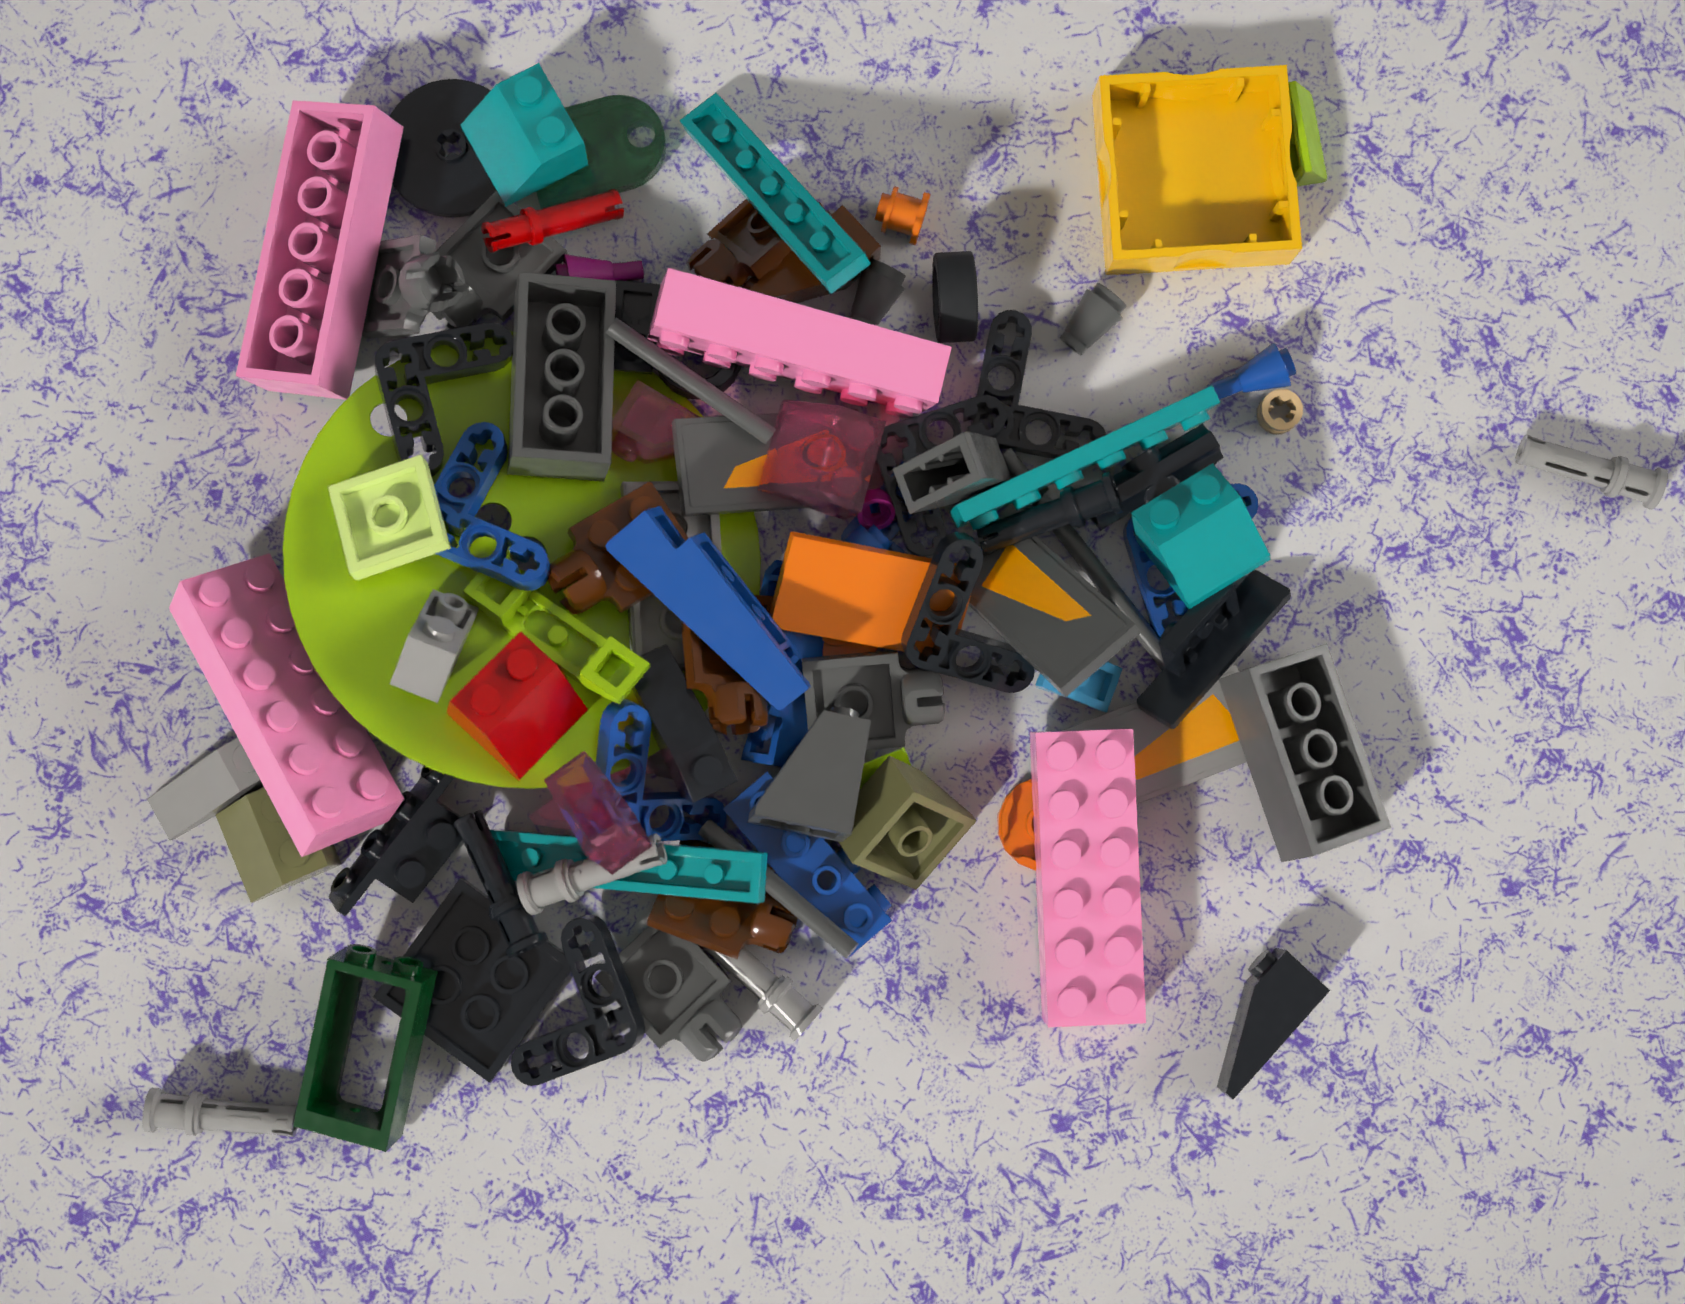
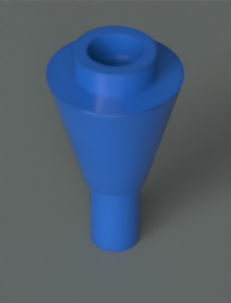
M1272 343L1235 370V374L1210 383L1207 387L1213 385L1219 400L1240 391L1246 393L1291 386L1290 376L1296 374V368L1288 349L1279 350L1276 344Z

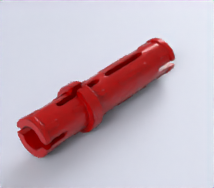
M613 189L606 193L540 210H535L533 207L520 210V215L482 223V234L489 233L490 237L483 238L490 253L527 242L532 246L542 244L544 238L614 219H622L624 208L616 209L615 205L622 204L623 202L617 190Z

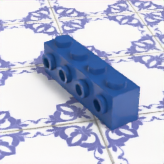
M766 772L725 806L723 810L758 852H768L767 863L782 880L858 943V946L852 953L854 954L892 921L886 913L892 907V904L875 884L866 890L855 877V874L861 870L860 866L850 861L843 848L835 853L824 838L747 823L749 812L773 780L772 776Z

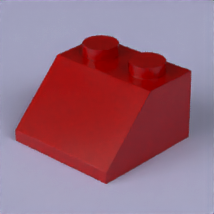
M521 631L449 701L447 714L518 781L588 711L559 667Z

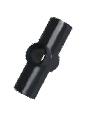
M1201 424L1159 449L1158 446L1153 447L1129 461L1121 468V472L1113 476L1122 499L1124 512L1116 514L1114 511L1099 515L1091 518L1092 523L1101 531L1210 464L1216 465L1224 457L1213 433L1204 424Z

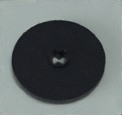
M438 80L416 88L406 95L394 108L389 117L404 128L392 184L398 193L411 205L435 216L464 217L472 215L496 191L461 128L462 122L491 90L467 80ZM459 139L458 144L462 152L459 155L451 152L445 157L446 152L442 145L446 141L454 144Z

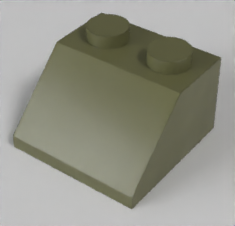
M888 756L859 790L852 835L839 843L853 864L917 890L977 820L921 770Z
M265 787L245 795L215 815L251 903L342 865L334 844L301 857Z

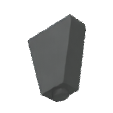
M963 432L893 468L909 514L961 503L1011 479L996 438L973 432Z
M831 707L830 711L823 710L749 812L747 823L843 842L852 835L871 720L858 718L859 713L845 707Z

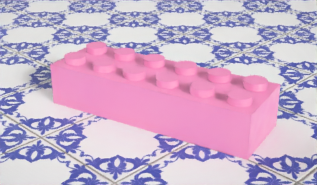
M292 101L236 372L237 377L265 390L344 400L350 396L404 128L375 105Z
M672 268L667 269L660 285L647 337L648 340L657 343L658 347L670 355L684 356L685 351L703 355V363L722 369H730L731 363H735L749 368L748 375L761 380L775 382L777 376L795 380L794 387L799 390L822 394L823 388L841 393L840 400L843 402L867 406L868 401L886 405V413L908 419L912 418L913 413L920 414L938 404L952 348L951 346Z
M270 553L181 580L169 610L301 857L388 822L403 802L404 797L366 728L355 720L333 696L315 670L299 638L289 607L285 581Z
M1115 728L1030 732L1042 1019L1048 1027L1146 1023L1133 729Z

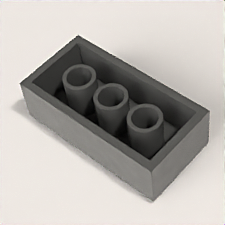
M519 272L514 295V344L511 370L507 475L604 482L611 465L614 339L608 336L606 332L615 320L616 281Z
M1327 643L1219 679L1281 862L1316 856L1391 828Z

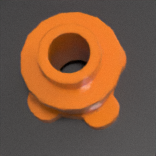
M894 186L891 195L882 193L875 220L883 222L881 232L886 233V230L890 229L911 236L909 244L916 245L931 194L924 192L922 199L899 193V187Z

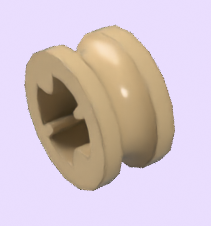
M1288 389L1271 391L1260 401L1257 407L1259 425L1271 434L1289 432L1300 422L1303 415V405L1300 398ZM1274 401L1278 406L1287 404L1290 412L1285 417L1290 419L1289 422L1285 423L1281 417L1275 420L1270 417L1269 412L1274 408V406L1270 405V402Z

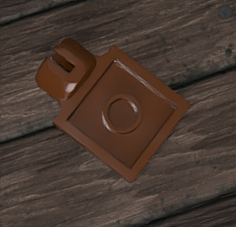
M745 199L707 233L711 240H708L689 257L686 264L689 271L694 268L697 276L742 287L748 276H754L760 280L768 272L776 269L782 262V259L792 250L748 200Z
M651 481L569 528L567 534L573 541L574 548L551 562L548 581L555 594L565 589L563 592L566 598L560 602L572 614H581L601 601H610L621 614L653 594L606 549V543L644 510L660 506L684 540L689 539Z
M754 595L769 613L773 596ZM681 620L687 689H697L705 694L708 700L709 722L714 731L727 735L726 725H731L732 734L741 735L758 731L759 727L767 725L768 711L766 699Z
M680 840L679 845L714 848L711 844L700 840ZM766 891L765 902L762 903L658 894L648 917L647 926L738 959L745 945L752 944L776 953H783L789 945L798 918Z

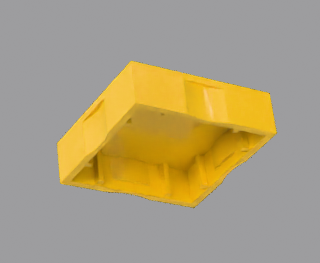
M1287 65L1222 68L1196 75L1153 72L1099 76L1092 94L1105 275L1290 265L1302 250L1297 182L1294 178L1290 161L1292 120Z

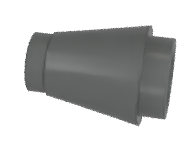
M873 259L869 268L862 270L849 318L878 326L905 290L901 285L906 275L883 262Z
M1097 283L1091 291L1086 289L1064 329V333L1060 336L1061 341L1077 354L1082 355L1086 349L1123 319L1120 314L1126 308V304L1100 283Z

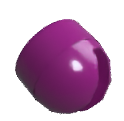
M880 488L865 490L857 498V518L864 528L869 529L874 524L880 530L889 526L894 520V504L886 491ZM878 503L880 512L871 514L869 505Z

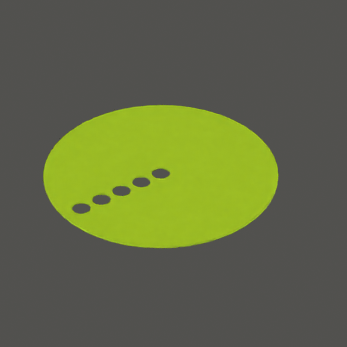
M486 338L484 347L481 349H488L491 356H497L503 344L495 345L492 338ZM465 341L467 362L473 361V351L475 350L470 351V342ZM447 345L437 346L431 352L433 361L442 367L452 366L459 359L456 350ZM512 357L510 362L498 371L427 384L444 450L442 466L437 474L432 477L434 485L462 434L473 424L487 422L500 428L508 448ZM400 360L388 366L393 367L398 380L397 388L406 385L404 369L408 363H401ZM614 371L611 465L604 482L507 475V454L506 461L480 508L487 504L503 506L511 516V527L508 531L524 538L530 537L538 540L544 546L551 564V562L574 548L573 541L567 534L569 528L620 499V486L622 482L678 481L671 422L674 419L699 418L703 416L689 400L672 392L660 377L653 372L652 374ZM374 375L357 388L336 409L316 436L296 477L285 517L283 565L288 602L299 638L315 670L333 696L362 726L405 757L437 772L469 782L496 787L524 789L563 787L594 780L600 720L605 708L613 701L586 688L565 674L564 676L588 711L520 781L509 773L447 714L449 701L514 638L480 609L438 703L390 684L408 634L432 590L458 595L468 604L476 606L463 594V590L478 572L433 554L357 581L350 575L328 486L398 463L392 436L379 434L371 425L370 417L372 411L378 405L383 404L376 375ZM404 399L396 404L406 413L407 421L417 420L423 414L421 404L413 399ZM421 432L412 434L413 439L421 436ZM488 439L484 445L475 444L478 459L485 449L494 450L491 439ZM476 460L474 467L477 468L480 472H483L481 471L479 464ZM754 512L719 514L722 555L754 595H759L761 555ZM443 520L446 532L454 536L459 546L461 536L452 533L448 528L446 520ZM480 537L471 544L470 554L477 558L488 557L495 551L497 542L491 537ZM511 546L508 547L506 558L511 560L509 551ZM519 569L520 573L524 575L526 571ZM549 581L536 589V591L606 640L611 636L630 649L628 610L620 614L615 605L610 601H601L581 614H572L560 602L566 598L563 592L565 589L555 594ZM692 689L705 712L708 708V700L705 694L697 689ZM631 690L624 699L631 700L639 705L633 690ZM628 715L626 721L619 722L618 729L624 732L625 726L633 725L634 718ZM652 732L650 733L648 757L660 750ZM625 742L624 748L631 749L632 746ZM621 759L617 761L611 768L610 774L630 767L629 760Z

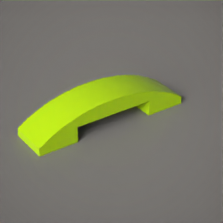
M480 572L463 590V594L511 636L515 637L521 631L559 667L562 673L617 704L624 700L650 668L649 662L611 636L606 640L536 590H520Z

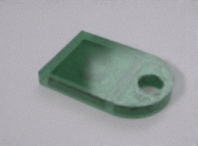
M610 95L565 107L585 143L588 165L536 191L540 207L543 209L606 193L613 189L621 193L644 185L657 174L666 154L665 133L658 115L645 102L627 95ZM648 127L655 133V136L648 146L636 147L629 142L630 133L635 128Z

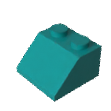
M539 63L497 83L461 124L465 136L505 207L588 165L585 143Z
M1213 463L1131 512L1137 543L1188 609H1191L1271 560L1270 553L1242 498Z

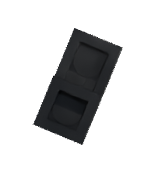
M615 280V318L617 317L647 338L661 284ZM614 340V371L652 374V365Z

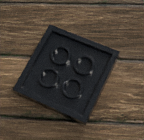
M460 878L403 956L418 959L423 962L424 968L438 971L424 1035L487 1082L491 1083L569 977L571 970L564 951L549 940L523 954L508 958L505 950L509 946L498 922L492 921L488 915L490 912L488 907L492 905L488 896L466 879ZM383 983L373 998L401 1017L406 995L405 989Z

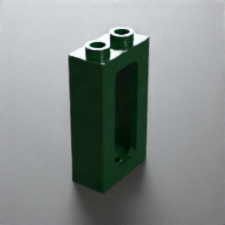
M351 944L327 959L293 1127L387 1152L403 1135L438 971L424 968L423 962L415 958L400 956L390 959L376 955V949L370 946ZM363 978L404 988L406 991L381 1109H372L344 1101L340 1096V1087Z

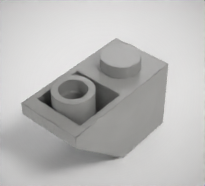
M433 589L408 634L390 684L438 703L450 679L479 608L468 604L458 595L441 593Z

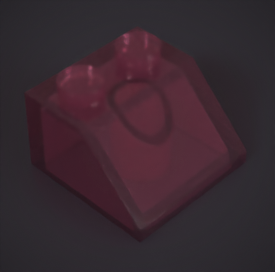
M784 399L780 405L774 426L776 430L771 437L757 490L842 520L861 513L886 421L843 406Z

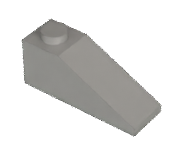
M237 737L213 751L147 798L168 839L174 840L213 818L217 813L245 795L264 788Z

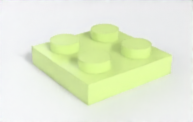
M422 454L328 486L349 573L356 581L451 548L429 465Z

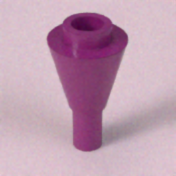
M564 254L563 264L555 265L556 275L612 281L644 279L641 260L612 263L607 260Z

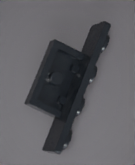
M1253 570L1237 588L1232 583L1191 609H1188L1178 622H1172L1164 630L1159 647L1165 668L1138 697V708L1168 728L1175 729L1291 598L1290 589L1260 571Z
M423 766L421 771L422 777L410 792L405 791L402 793L404 800L391 819L380 830L376 829L368 835L362 844L360 856L350 868L347 867L341 870L332 882L329 899L337 912L346 916L375 879L414 903L462 841L458 830L453 824L461 816L438 801V798L455 777Z

